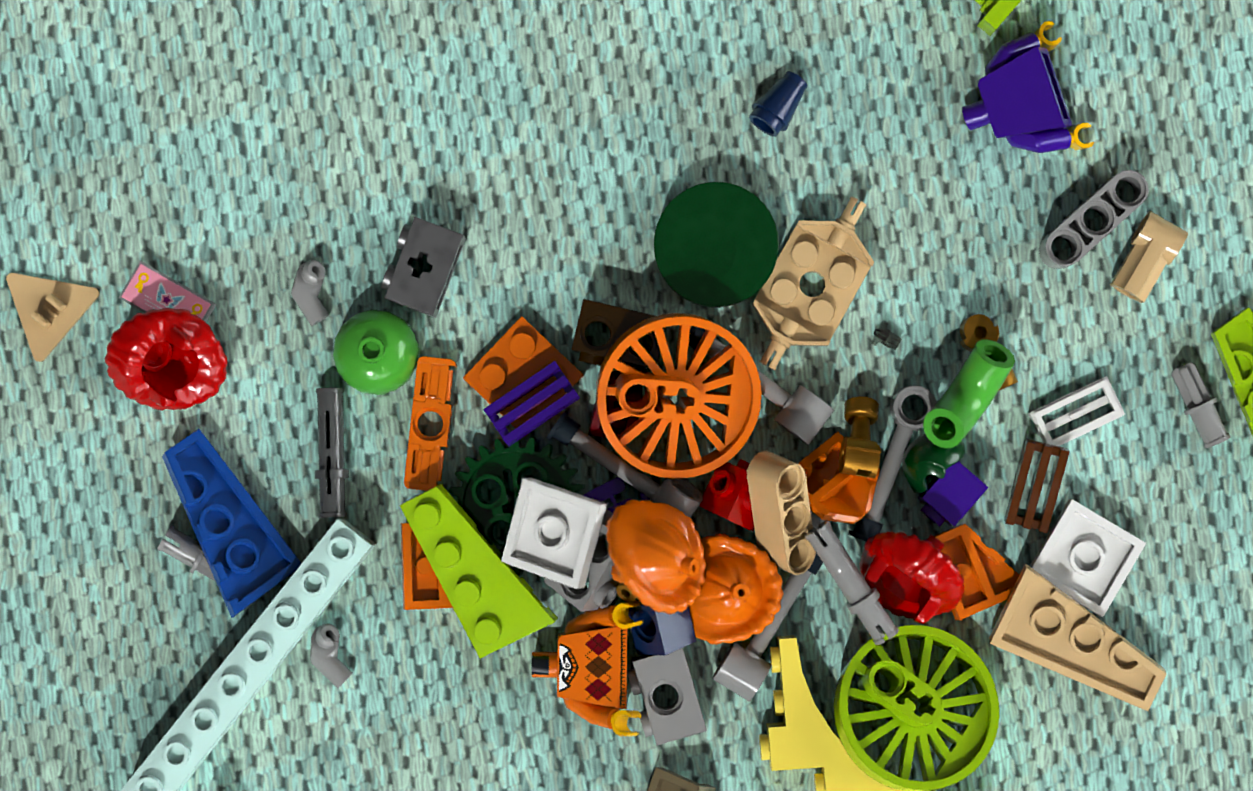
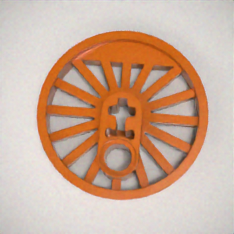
M685 313L654 316L627 330L616 340L601 364L596 384V404L600 424L615 451L637 469L650 475L670 479H683L703 475L719 468L732 459L751 436L761 407L762 393L759 373L754 360L745 346L735 335L719 324L704 317ZM680 325L674 368L663 328ZM690 326L706 329L686 365ZM654 331L666 373L662 371L637 341L649 332ZM716 335L729 342L725 348L700 367ZM631 346L653 373L642 372L618 359ZM730 360L729 372L708 378ZM613 368L622 372L614 384H608ZM641 384L646 387L645 395L639 401L630 402L625 400L626 391L632 385ZM728 385L727 393L709 392L710 390ZM682 388L687 397H680L678 404H674L669 396H676L679 389ZM606 395L615 396L621 407L607 411ZM705 403L725 404V413ZM700 412L723 424L722 440L718 438L699 415ZM629 416L640 417L618 436L613 432L610 425L611 422ZM690 420L695 422L716 447L714 451L703 457L700 455ZM655 422L638 454L626 446ZM669 423L665 463L650 460V456ZM681 423L692 460L675 463L679 426Z

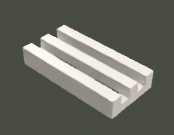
M1104 376L1028 412L1031 421H1033L1036 427L1035 430L1043 443L1061 446L1124 416L1125 413L1108 377ZM1101 388L1103 389L1104 396L1044 423L1042 416ZM1108 403L1110 404L1112 411L1058 437L1051 438L1049 431Z

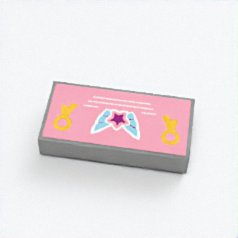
M142 261L138 263L119 296L121 300L144 313L152 309L162 308L186 309L207 322L216 306L212 301Z

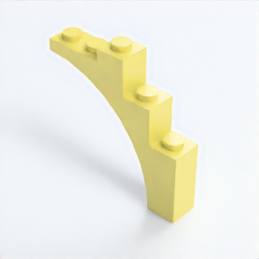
M794 635L777 636V646L770 647V663L772 673H780L781 690H773L775 716H783V722L766 723L767 734H759L761 761L769 760L771 771L821 767V773L814 774L815 791H903L877 782L853 762L843 747L840 738L831 730L814 703L802 672L797 638Z

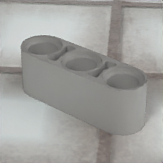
M1126 170L1111 177L1042 239L1039 246V255L1043 263L1049 268L1064 269L1085 256L1145 201L1149 190L1144 176L1137 171ZM1119 181L1128 182L1133 187L1134 197L1131 202H1123L1116 195L1115 188ZM1087 209L1096 210L1100 213L1103 223L1099 231H1092L1084 224L1083 217ZM1059 237L1068 241L1071 253L1067 260H1061L1054 256L1051 245L1055 238Z

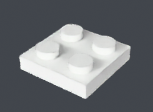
M531 477L523 478L501 562L575 589L585 588L607 504Z
M1069 499L1030 567L1081 606L1100 617H1104L1146 543L1080 503Z

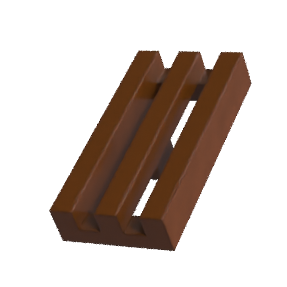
M1026 439L1004 518L1006 524L1021 525L1022 528L1038 529L1039 532L1048 533L1070 453L1067 448ZM1038 451L1041 452L1025 514L1024 516L1019 515L1017 512L1033 453ZM1051 455H1055L1057 457L1040 519H1036L1034 515Z

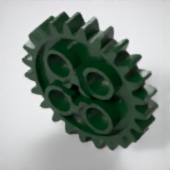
M497 438L495 439V452L493 453L486 446H479V453L482 459L478 461L467 456L465 461L471 470L469 473L456 471V477L463 484L461 487H451L448 490L453 495L459 497L458 504L476 523L478 531L491 545L494 544L502 554L505 545L499 544L494 539L493 528L500 520L506 521L511 525L514 512L508 511L507 505L513 503L514 498L510 486L505 479V469H510L512 472L514 491L517 498L522 483V474L529 467H535L540 471L542 482L574 493H578L585 488L584 484L572 485L570 481L577 474V468L565 471L562 468L568 456L562 454L553 460L551 458L553 445L547 444L539 452L537 451L536 438H530L525 448H522L521 440L512 444L510 448H506L502 439ZM488 479L495 480L501 487L500 498L493 504L486 502L481 496L482 484ZM513 566L514 572L521 576L524 570Z

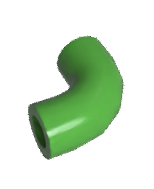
M981 339L976 342L951 385L924 418V432L933 444L941 448L957 446L978 422L1014 366V356L1006 347L989 339Z

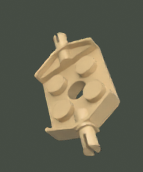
M850 197L840 218H837L835 221L799 220L777 258L772 274L752 303L757 314L771 333V342L761 360H759L763 365H767L775 351L776 353L768 367L776 370L784 352L790 346L829 345L833 334L868 271L874 264L873 259L854 232L856 229L854 226L867 206L864 202L860 201L853 215H851L858 199ZM809 272L817 273L824 281L822 293L815 297L805 295L800 289L801 277Z

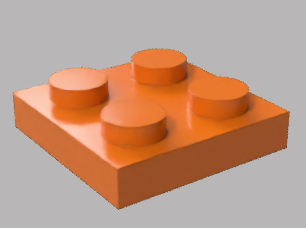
M521 316L463 379L489 404H492L553 361L557 363L572 387L584 375ZM551 377L501 411L500 414L502 416L506 415L556 381V377ZM562 388L512 422L511 425L517 428L567 393Z

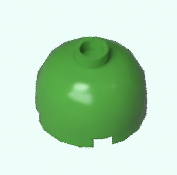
M371 309L357 313L342 325L335 337L333 359L337 372L347 385L362 393L383 395L395 391L410 380L417 367L419 346L415 334L404 319L389 311Z

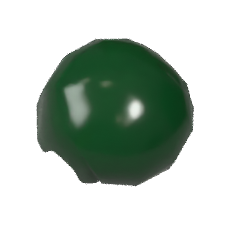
M926 434L915 439L905 450L902 460L905 477L913 492H925L927 490L926 479L931 475H935L940 479L944 478L946 469L956 464L965 455L964 443L961 441L952 448H941L933 444Z

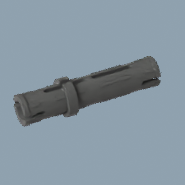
M317 388L319 470H315V479H319V518L347 517L345 510V479L349 478V469L344 468V388Z

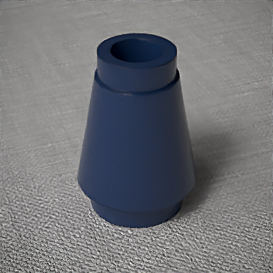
M787 71L783 77L752 104L753 111L749 116L750 121L759 130L773 137H776L780 131H786L804 91L808 87L807 83L799 75Z

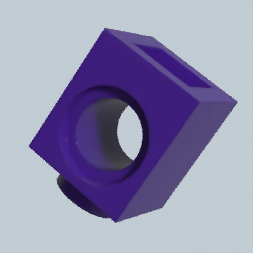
M958 461L946 469L944 478L940 479L935 476L927 485V490L917 497L925 504L920 511L939 527L944 522L949 526L955 527L988 489V486Z

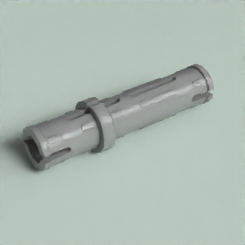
M824 521L818 524V531L814 527L804 536L810 542L848 600L847 608L850 613L858 615L872 637L874 644L880 645L885 642V634L888 639H891L899 632V629L894 625L878 600L880 594L877 589L869 587L832 530L829 521Z

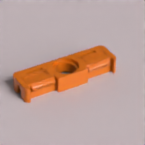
M422 356L417 361L404 485L409 489L427 491L437 486L438 481L442 479L445 450L441 449L442 447H448L453 405L447 404V401H450L454 371L450 370L451 366L457 367L454 360ZM433 411L441 416L443 427L439 434L428 437L420 431L419 420L426 412Z

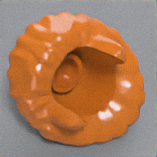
M632 499L624 505L616 507L613 516L607 521L606 540L609 544L608 552L614 562L611 571L612 579L623 583L644 606H649L656 612H664L666 614H674L676 611L684 612L701 594V585L705 581L704 571L706 562L704 560V548L701 545L700 535L695 529V523L681 510L666 503Z
M717 534L701 538V545L704 548V560L706 562L704 571L705 581L701 585V594L691 606H688L695 637L708 641L710 644L718 645L722 642L734 643L744 641L754 634L762 633L767 625L772 624L775 614L781 609L783 579L778 574L776 563L770 560L766 551L759 550L755 544L744 541L739 537Z

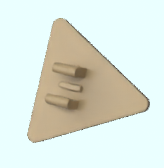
M9 273L6 277L33 358L37 362H43L100 295L97 288L17 273Z

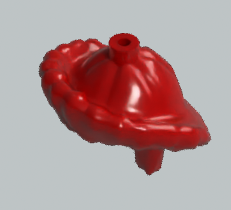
M162 308L135 314L130 320L124 321L121 327L113 332L111 341L107 345V354L105 356L108 376L113 379L114 386L118 390L123 391L127 398L135 400L141 405H147L161 411L165 409H187L195 404H202L219 392L220 385L224 383L227 375V356L223 352L220 341L216 339L213 330L205 321L186 309Z
M887 531L885 533H878L865 542L859 564L860 572L869 587L876 588L879 592L880 598L878 600L882 607L888 609L893 615L911 618L915 622L923 624L928 622L933 616L953 610L958 605V602L961 601L964 593V578L959 574V568L953 564L951 557L942 553L941 550L945 544L936 537L930 535L927 540H920L915 535H907L901 531L897 533Z

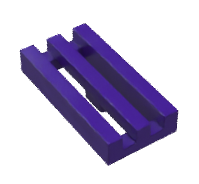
M553 361L483 410L509 447L573 404L580 397L557 363ZM551 377H556V381L499 418L498 413ZM562 388L565 390L566 395L513 431H508L506 426Z

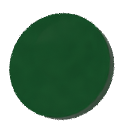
M725 182L702 183L681 192L664 209L657 223L654 235L655 259L665 282L680 297L704 307H728L741 303L756 294L772 274L779 251L777 227L765 204L750 191L738 185Z

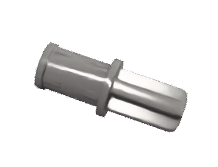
M1193 362L1186 363L1171 372V376L1187 407L1184 413L1185 415L1190 414L1204 442V447L1210 448L1229 439L1230 435L1227 433L1214 405L1217 399L1216 397H1210L1196 365Z
M171 525L165 536L179 543L180 547L162 539L157 550L163 551L191 567L189 572L194 573L196 570L215 581L199 542Z

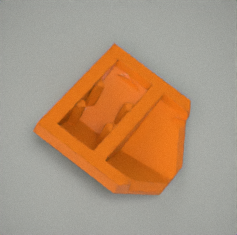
M836 432L798 464L804 468L806 474L810 510L821 520L854 524L871 510L880 469H878L875 478L839 473L838 459L844 437L839 432Z

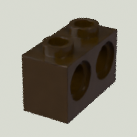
M583 299L572 351L580 353L578 361L601 366L609 349L621 335L634 325L654 317V315ZM603 323L609 328L611 334L606 344L593 346L587 342L585 332L591 324ZM652 331L647 334L652 341V349L648 354L657 363L660 350L655 333ZM628 348L618 359L642 372H646L649 369L639 356L630 353Z

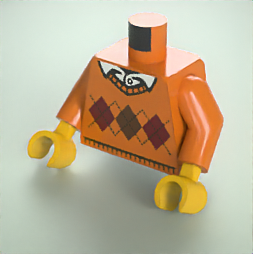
M637 600L618 605H609L603 609L599 607L597 610L585 611L567 622L564 633L558 634V652H532L533 678H557V697L563 698L566 708L591 724L612 729L619 736H637L638 732L629 730L627 721L629 717L641 718V713L637 710H620L626 709L627 629L643 623L642 620L633 621L629 617V608L640 605Z

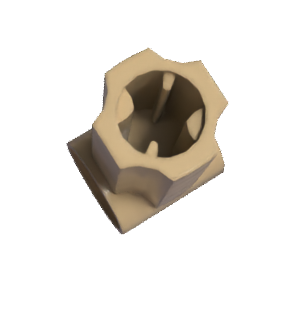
M1149 211L1134 233L1130 242L1133 246L1110 285L1130 299L1144 303L1164 267L1171 264L1181 250L1188 232Z

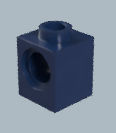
M639 601V606L629 608V617L633 621H643L641 625L631 628L637 654L668 655L697 642L689 607L684 612L676 611L674 614H666L664 612H656Z

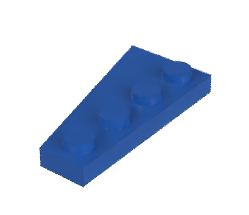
M200 429L164 452L162 456L230 616L233 618L295 573L302 563Z

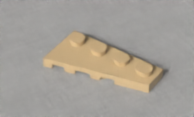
M1026 563L989 637L990 644L1146 711H1149L1167 675L1161 665Z

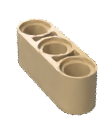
M770 451L759 452L753 457L747 469V481L757 548L766 551L770 560L775 562L777 567L793 575L803 574L812 565L816 551L804 536L813 528L804 468Z

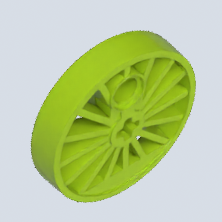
M924 625L899 626V632L891 639H888L886 634L884 637L885 642L894 640L898 663L891 660L882 645H875L871 638L857 650L846 664L838 680L834 696L836 729L843 747L853 762L877 782L903 791H929L945 788L963 780L974 772L991 750L999 725L998 694L986 665L978 654L964 641L935 627ZM907 639L921 640L915 675ZM934 644L944 649L946 653L926 682L932 646ZM870 652L877 663L868 668L861 661ZM956 658L966 671L936 690V686ZM875 673H881L888 679L890 687L888 693L880 691L876 687L874 682ZM854 674L859 676L858 689L850 687ZM972 678L978 694L942 700L941 697ZM848 699L875 705L880 710L849 715ZM916 700L921 704L918 709L921 713L919 716L914 713L916 705L913 702ZM978 704L970 717L944 710ZM893 718L860 741L857 740L851 724ZM946 723L961 726L963 728L960 731V733H958ZM897 727L874 762L863 749ZM941 736L952 744L950 749H948ZM903 739L896 776L886 771L884 767ZM915 744L923 781L909 780ZM930 746L941 761L936 771L934 770Z

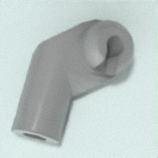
M317 260L305 262L298 268L291 290L293 299L311 326L318 324L329 316V313L318 298L326 272L322 263Z
M323 624L317 627L311 636L310 661L333 685L339 688L353 673L337 658L340 638L338 629L332 624Z

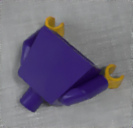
M1045 21L1035 33L1030 32L1004 43L985 66V76L977 81L982 100L962 107L963 117L969 130L972 131L991 124L996 138H1006L1012 147L1036 153L1065 150L1069 147L1075 150H1082L1093 146L1094 142L1084 144L1078 139L1080 129L1092 126L1089 123H1080L1072 126L1048 53L1062 40V37H1059L1054 41H1049L1044 37L1043 31L1052 28L1054 25L1052 21Z

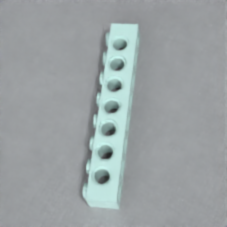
M338 518L121 791H180L376 546V543L346 519Z

